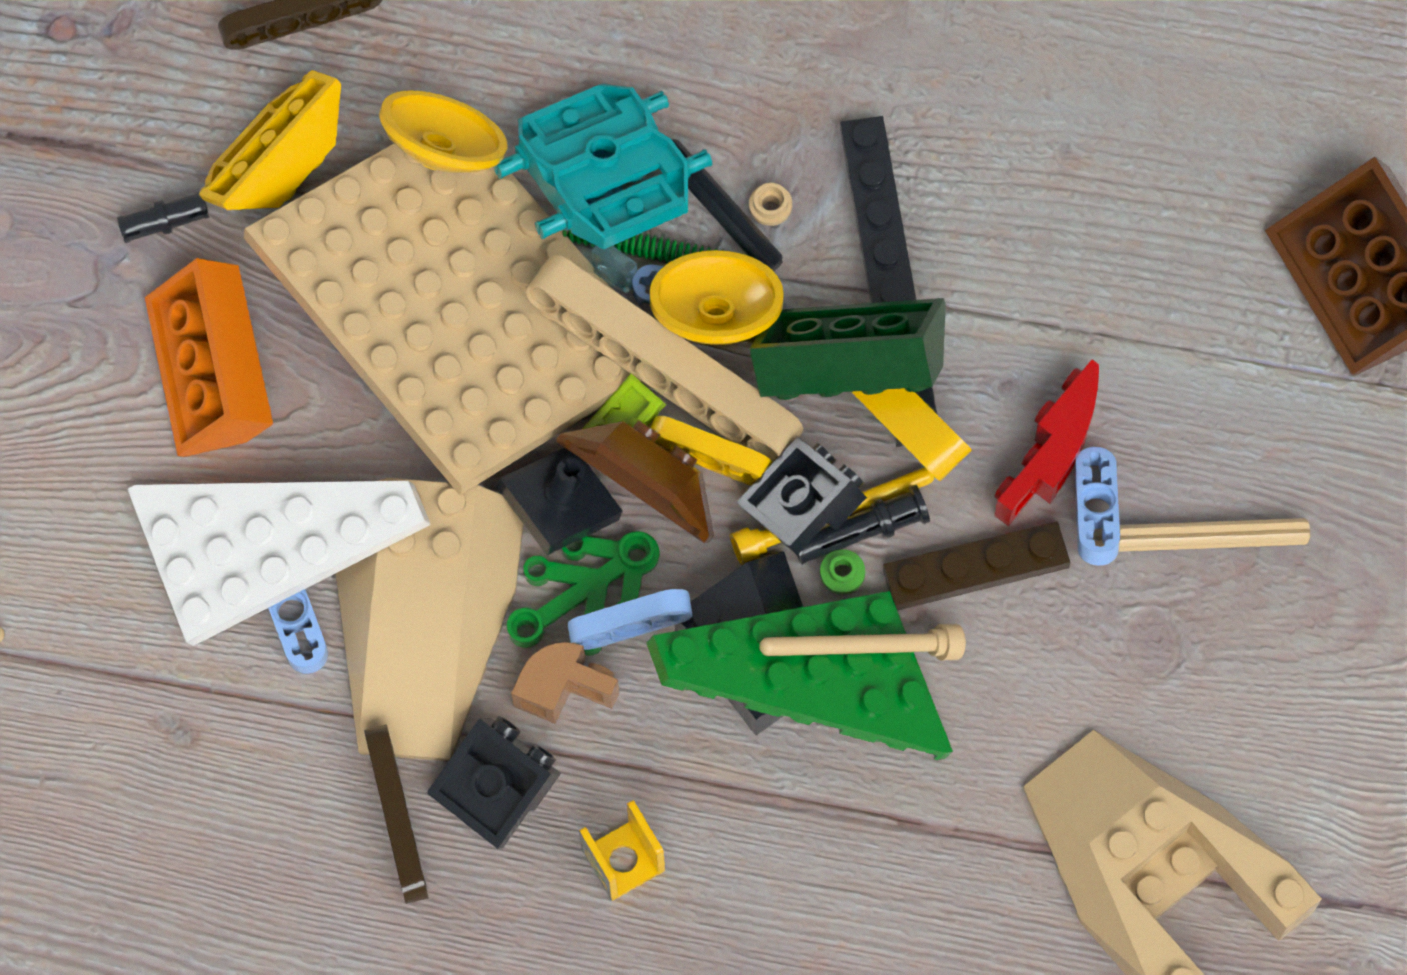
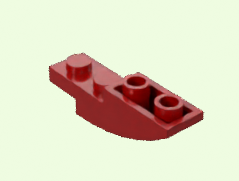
M1093 359L1082 371L1079 368H1075L1061 387L1065 392L1056 403L1049 400L1040 409L1034 420L1038 424L1034 439L1037 443L1028 451L1021 463L1025 468L1015 479L1012 476H1008L997 489L994 495L997 499L994 516L1007 526L1013 522L1035 494L1051 504L1073 471L1076 458L1085 445L1096 403L1099 364Z

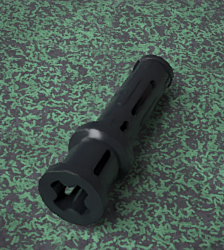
M916 484L912 485L907 493L883 501L881 498L874 500L870 504V509L848 517L837 530H834L830 525L824 526L797 555L801 565L879 534L882 537L890 538L895 535V530L919 521L923 525L929 523L928 509Z

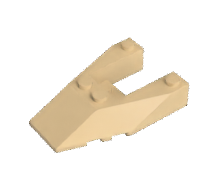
M1092 730L1023 787L1043 837L1048 842L1058 866L1057 870L1063 884H1066L1077 910L1076 914L1079 922L1125 975H1204L1158 923L1157 919L1215 871L1278 941L1309 917L1322 899L1286 859L1220 804L1095 730Z

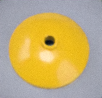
M408 90L387 96L381 105L379 119L386 134L409 157L429 169L451 173L479 172L498 165L503 160L507 151L508 144L504 133L490 118L473 107L453 98L431 92Z
M701 251L681 256L661 268L653 278L650 286V307L656 319L674 334L702 344L725 345L748 340L768 329L778 319L783 308V286L775 272L755 258L730 251Z

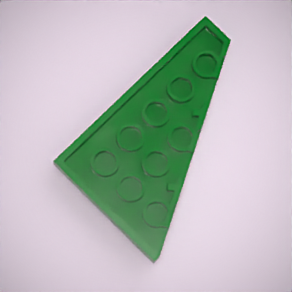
M890 591L653 635L646 643L662 686L681 691L692 690L699 696L715 699L716 696L744 703V708L776 717L787 716L795 722L805 725L816 722L838 728L839 734L872 743L882 742L890 748L901 751L911 748L933 754L934 760L945 759L953 752L914 652L765 656L760 651V642L767 637L906 634Z

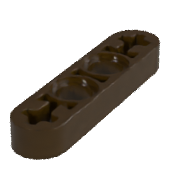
M273 0L226 15L219 21L218 29L224 46L230 50H239L369 11L380 5L383 0Z
M383 725L364 730L405 903L428 899L427 887L388 727Z

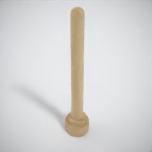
M938 624L934 629H930L928 633L767 637L760 642L759 648L765 656L928 652L938 660L945 661L962 658L965 652L966 639L963 628L959 624Z

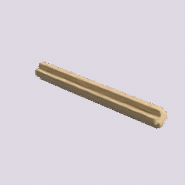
M1305 518L1120 525L1118 552L1306 545L1310 540L1309 521ZM1102 528L1094 529L1093 540L1095 541V546H1104L1102 542Z

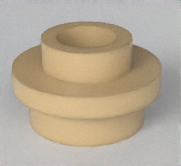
M765 183L752 192L749 199L750 213L757 222L763 225L774 226L781 224L788 219L792 212V197L781 185ZM767 202H774L779 207L776 210H766L763 208V205Z

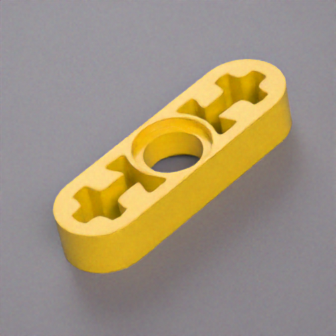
M655 416L650 426L661 434L657 442L670 451L677 445L697 459L696 465L750 486L758 478H761L762 474L773 463L767 456L755 450L667 416Z

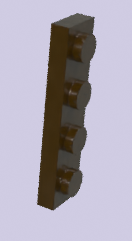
M1056 521L883 564V572L888 590L898 611L1069 569L1071 562L1059 523Z

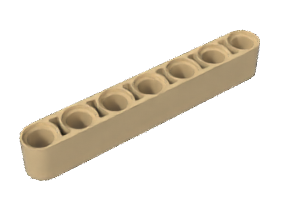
M551 255L526 287L525 295L535 308L725 439L755 450L774 462L803 433L802 423L787 409L769 397H760L758 389L682 337L665 328L659 321L569 259L560 255Z

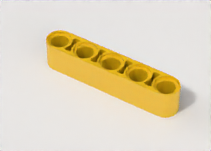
M904 388L887 389L873 395H866L861 391L852 392L940 482L972 451L915 392H908Z

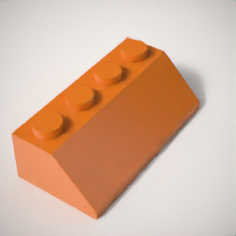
M196 258L145 297L176 451L180 457L247 443L273 425L271 408L267 397L239 265Z

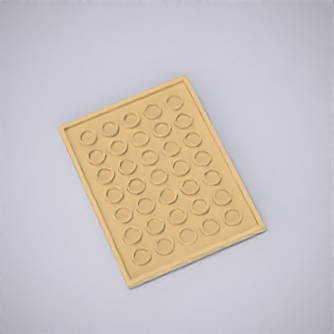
M394 143L244 229L243 238L459 495L467 492L602 407L631 374L539 311L527 299L525 295L526 287L551 255H560L569 259L612 290L613 288L567 236L563 237L562 231L545 239L540 238L535 228V222L549 216L513 174L499 179L493 167L479 172L462 173L432 170L409 157Z

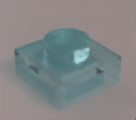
M595 246L591 250L592 263L595 268L593 272L612 288L616 285L625 293H628L633 287L632 280L637 273V263L614 246L606 249Z

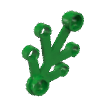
M634 531L625 534L619 541L584 537L578 540L583 546L576 552L569 551L566 547L561 548L563 556L570 561H579L586 555L611 559L598 569L549 562L542 556L528 558L524 563L523 571L525 579L530 585L542 586L548 581L573 584V586L537 611L530 608L515 610L507 620V631L510 640L516 646L522 648H530L537 645L543 638L546 627L586 600L584 615L604 609L608 585L624 575L621 601L617 604L639 598L642 576L651 572L659 561L660 551L656 540L645 532ZM639 549L646 555L642 560L634 561L629 557L630 552ZM535 565H541L546 569L545 573L539 577L532 576L529 570ZM523 625H530L535 629L534 633L529 637L520 636L518 630ZM602 647L584 650L586 656H593L598 654Z

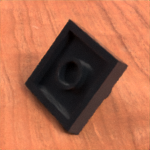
M565 447L500 477L496 487L546 555L619 521L623 512L587 462Z

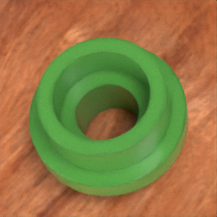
M844 549L836 550L829 553L823 559L820 567V578L824 586L831 592L850 594L856 591L864 582L865 565L856 553ZM838 565H847L851 569V573L847 576H839L835 573L834 569Z

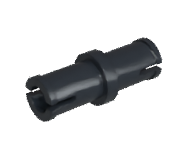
M197 192V194L164 203L163 200L154 202V207L129 215L118 216L117 221L120 232L124 236V242L130 243L132 240L158 232H163L164 235L173 233V228L204 218L208 219L210 216L206 202Z

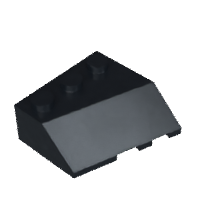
M784 551L748 561L691 601L692 618L674 625L675 631L803 607ZM728 699L755 735H758L783 717L744 708V703Z

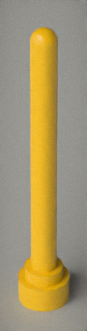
M926 467L864 490L862 492L867 498L851 515L870 508V504L878 498L886 501L907 493L912 485L916 484L918 488L929 485L934 481L935 476ZM746 527L729 535L733 551L741 566L748 561L759 559L761 555L767 553V548L781 543L766 529L759 531L758 528L750 530Z

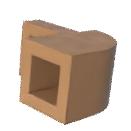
M562 642L548 645L529 658L518 677L511 696L515 708L556 724L570 692L613 709L620 694L618 679L613 678L614 673L606 667L595 663H589L588 667L583 665L585 662L584 646L576 643Z

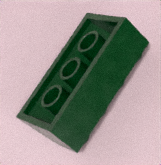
M935 298L782 309L778 319L768 329L758 334L749 348L760 397L776 396L780 400H789L804 394H819L821 397H833L843 392L861 391L863 394L873 395L887 389L904 388L908 392H919L933 387L943 368L945 299Z

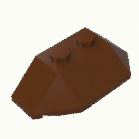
M639 419L635 425L622 421L560 433L556 439V442L615 481L701 542L709 543L711 541L714 531L703 473L693 467L697 462L694 456L677 445L670 451L658 443L657 439L661 434Z

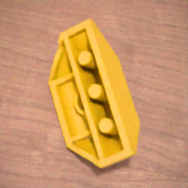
M311 70L303 76L302 82L290 86L269 102L211 166L205 179V186L201 188L199 196L204 201L226 210L279 208L285 201L289 200L295 194L297 187L313 170L323 163L325 156L336 145L341 83L338 79Z

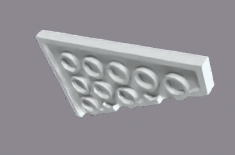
M409 481L134 485L128 488L129 495L185 641L192 646L431 525L416 487Z

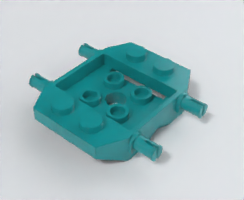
M599 84L519 118V145L515 146V153L503 158L493 168L499 179L521 169L527 170L552 204L557 214L535 222L536 231L541 239H545L562 230H570L572 234L602 249H606L688 213V178L697 171L711 167L713 163L706 149L685 158L672 139L659 132L652 113L669 107L667 96L662 90L641 99L633 87ZM603 150L605 152H612L613 155L602 159L593 156L592 153ZM660 169L662 174L590 205L586 202L590 198H601L607 191L627 182L640 181L646 174Z

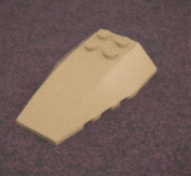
M385 478L378 481H409L415 485L431 525L336 573L359 754L369 755L364 730L387 725L395 757L449 761L454 754L468 718L477 687L481 684L485 674L486 664L494 643L496 644L503 627L502 622L516 593L524 524L501 494L479 485L459 495L452 485L447 482Z

